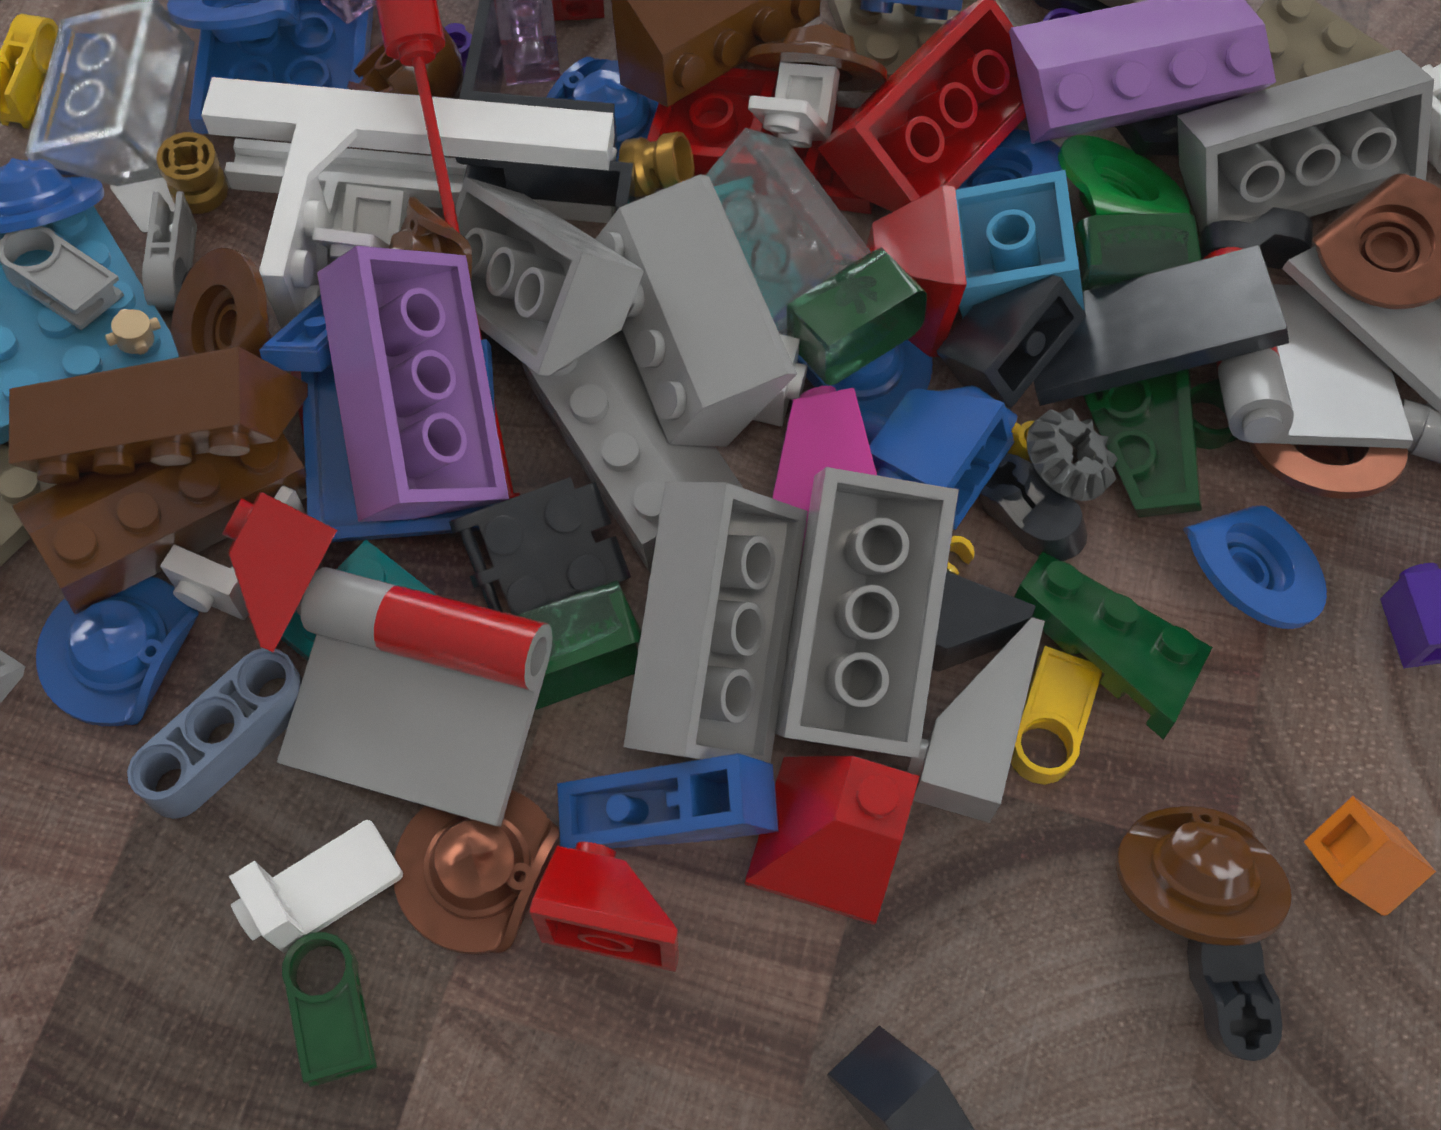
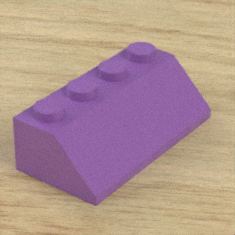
M1146 0L1012 27L1009 30L1032 144L1198 110L1262 91L1276 83L1265 24L1245 0Z
M355 246L317 272L358 522L412 520L508 500L507 484L466 255Z

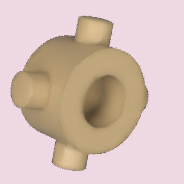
M122 309L112 320L111 328L113 332L106 334L105 339L109 346L117 344L123 352L142 355L147 353L154 343L153 331L161 329V326L156 317L149 319L142 311Z

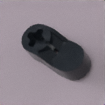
M1273 207L1252 223L1235 220L1212 222L1205 226L1200 234L1201 260L1209 253L1221 248L1237 247L1245 249L1259 245L1266 267L1282 269L1289 259L1312 248L1313 223L1311 218L1304 213Z
M1006 454L978 496L982 509L989 516L1003 523L1019 543L1039 557L1042 552H1045L1059 561L1074 558L1085 547L1088 536L1079 504L1073 499L1067 498L1053 490L1039 476L1031 462L1013 454Z
M1189 939L1187 947L1189 978L1202 1002L1204 1026L1208 1039L1217 1050L1227 1056L1249 1061L1267 1058L1277 1049L1281 1041L1282 1017L1280 999L1265 973L1263 950L1260 941L1246 945L1223 946Z

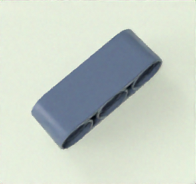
M262 648L252 651L237 662L136 752L130 760L127 770L128 783L133 791L148 806L163 817L173 819L186 817L200 808L287 729L302 683V677L288 655L278 649L271 652ZM276 678L286 679L284 686L279 692L272 696H259L260 689L268 681ZM225 723H234L233 730L226 739L219 743H208L209 736L216 727ZM173 769H181L179 780L174 786L168 790L156 792L158 780L163 774Z

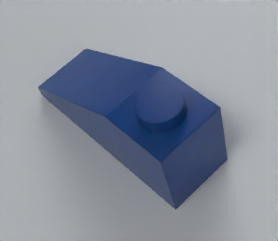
M740 753L557 783L561 847L575 849L577 842H592L609 848L716 841L779 832L773 764Z

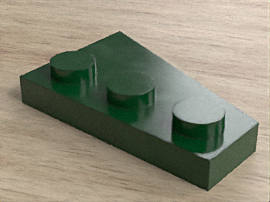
M1189 369L1083 395L1100 435L1109 437L1106 448L1118 458L1115 467L1138 518L1202 511Z
M1042 552L1020 584L1014 598L1035 605L1036 607L1031 618L1045 621L1043 632L1066 653H1082L1105 674L1100 683L1117 699L1125 694L1129 695L1151 715L1145 724L1164 740L1175 724L1213 647L1194 637L1186 629L1175 626L1137 605L1131 598L1116 593L1082 574L1071 564L1059 561Z

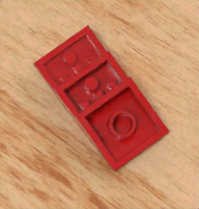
M732 68L669 107L658 104L647 140L649 142L657 141L662 134L684 133L692 149L694 176L705 175L709 176L711 181L748 171L758 194L761 196L813 207L872 214L874 203L852 194L818 150V147L824 141L812 140L810 148L782 145L777 142L778 137L764 129L763 124L748 109L750 96L775 98L778 71ZM836 98L831 134L858 108L838 107Z

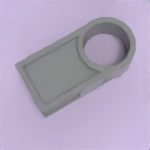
M183 191L176 193L174 212L170 210L169 205L159 192H153L142 268V281L147 305L155 306L157 311H174L184 275L193 266L197 223Z
M38 226L8 232L0 240V263L9 282L80 330H83L124 296L121 290L113 286L119 281L116 274L56 235L51 229ZM47 250L52 253L46 261L38 265L18 266L13 263L18 256L27 251Z

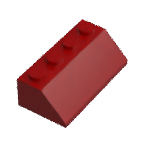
M978 0L949 18L818 147V150L852 194L894 212L942 186H955V190H957L1026 117L1009 30L1014 26L995 0Z

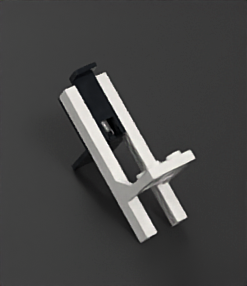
M479 0L460 98L432 97L444 156L455 157H444L454 206H456L465 177L525 194L562 219L608 223L614 215V209L617 211L619 207L635 201L634 163L618 162L615 104L500 93L504 75V62L495 1ZM212 77L201 114L209 134L292 142L283 143L235 138L233 148L236 156L234 163L227 162L224 170L231 189L279 193L259 272L264 283L265 292L281 329L321 295L317 272L336 259L329 257L330 249L312 240L314 227L341 230L346 184L404 191L409 195V199L410 197H416L427 207L442 208L432 156L347 148L355 147L431 154L419 96Z

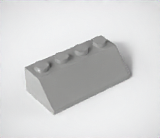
M1396 50L1178 115L1179 167L1200 234L1205 226L1216 221L1235 220L1252 223L1273 207L1295 210L1311 217L1355 204L1372 189L1395 174H1407L1426 181L1434 79L1404 53Z
M697 175L619 207L595 240L644 270L638 285L636 300L628 311L622 329L668 444L727 447L797 375V372L710 177Z
M465 177L455 211L460 234L468 240L472 248L471 287L479 327L482 331L537 374L550 376L622 330L628 311L636 300L638 285L644 272L643 269L525 194Z
M623 329L550 376L537 374L521 361L531 389L590 481L597 483L603 501L650 573L665 481L727 482L743 488L715 446L668 444Z
M825 467L814 476L775 734L786 738L919 758L959 489Z
M665 481L642 632L638 646L632 695L627 716L624 748L696 759L740 753L771 764L808 511L727 482Z

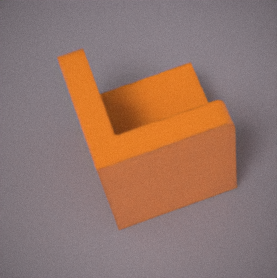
M1354 796L1346 801L1304 841L1305 845L1338 887L1383 916L1390 914L1436 872L1399 828Z

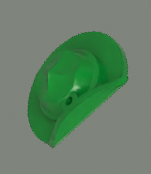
M1075 135L1067 138L1058 151V160L1062 170L1066 171V176L1079 189V198L1091 216L1190 213L1188 199L1177 183L1154 163L1136 154L1129 148L1095 136ZM1141 225L1110 229V231L1118 235L1123 232V237L1129 238L1131 235L1127 231L1133 232L1136 230L1134 235L1140 240L1142 234L1139 230L1143 232L1148 230L1146 236L1149 239H1153L1155 234L1152 230L1156 233L1160 230L1159 236L1162 238L1167 236L1165 230L1168 232L1173 231L1174 234L1180 229L1167 226Z

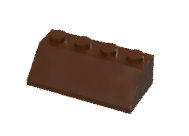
M611 0L620 85L669 107L743 63L745 55L752 47L766 42L779 41L787 36L790 29L803 27L820 17L821 0Z
M238 346L10 388L9 464L37 473V480L41 482L69 484L77 482L79 474L95 471L100 474L123 475L134 472L135 464L152 462L167 466L184 465L192 461V455L207 452L220 456L244 455L250 452V445L277 441L308 397V383Z
M282 432L277 441L250 445V452L244 455L220 456L207 452L192 455V461L184 465L167 466L147 462L135 464L134 472L123 475H107L95 471L80 473L77 482L57 484L12 507L70 608L76 615L90 606L163 571L160 565L173 545L196 554L228 538L222 535L241 498L254 503L259 492L274 498L282 486L295 490L300 501L307 498L305 468Z

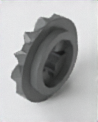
M1071 408L1061 413L1050 409L1035 420L1029 428L1027 450L1030 460L1039 476L1059 494L1073 500L1089 501L1102 495L1116 480L1112 468L1118 458L1105 448L1109 437L1098 435L1093 430L1092 418L1080 421ZM1072 445L1078 450L1077 458L1079 460L1075 464L1071 463L1074 457L1072 455Z

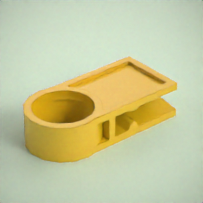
M19 14L11 22L9 31L0 49V122L2 125L8 126L9 122L21 123L24 129H30L47 88L60 37L58 26L53 19Z
M1044 646L1042 654L1038 657L1029 685L1011 759L1014 769L1026 780L1043 785L1057 782L1068 774L1077 760L1102 675V671L1092 662ZM1037 728L1046 729L1058 735L1067 751L1066 762L1055 768H1044L1034 764L1024 754L1021 745L1022 735L1028 730Z

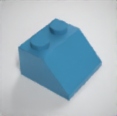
M1065 170L955 190L967 282L959 305L962 319L976 304L1051 275L1061 277L1081 308L1085 310Z

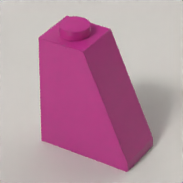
M820 386L809 389L802 393L799 398L793 399L772 499L806 510L809 513L814 476L825 467L877 475L854 388L836 391L833 386Z

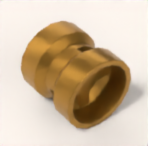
M182 132L172 135L161 144L157 151L156 160L162 177L167 183L173 202L175 203L176 193L183 191L190 210L194 214L210 212L219 207L227 197L228 185L223 170L219 166L220 163L212 142L201 134Z
M682 132L662 134L657 141L653 142L639 137L626 139L621 144L618 161L634 163L635 198L649 196L656 189H666L694 177L692 149L687 137Z

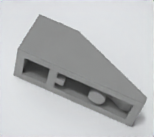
M1031 618L940 714L935 721L928 740L921 739L919 758L910 757L906 771L920 776L913 801L990 823L1001 805L1045 621Z

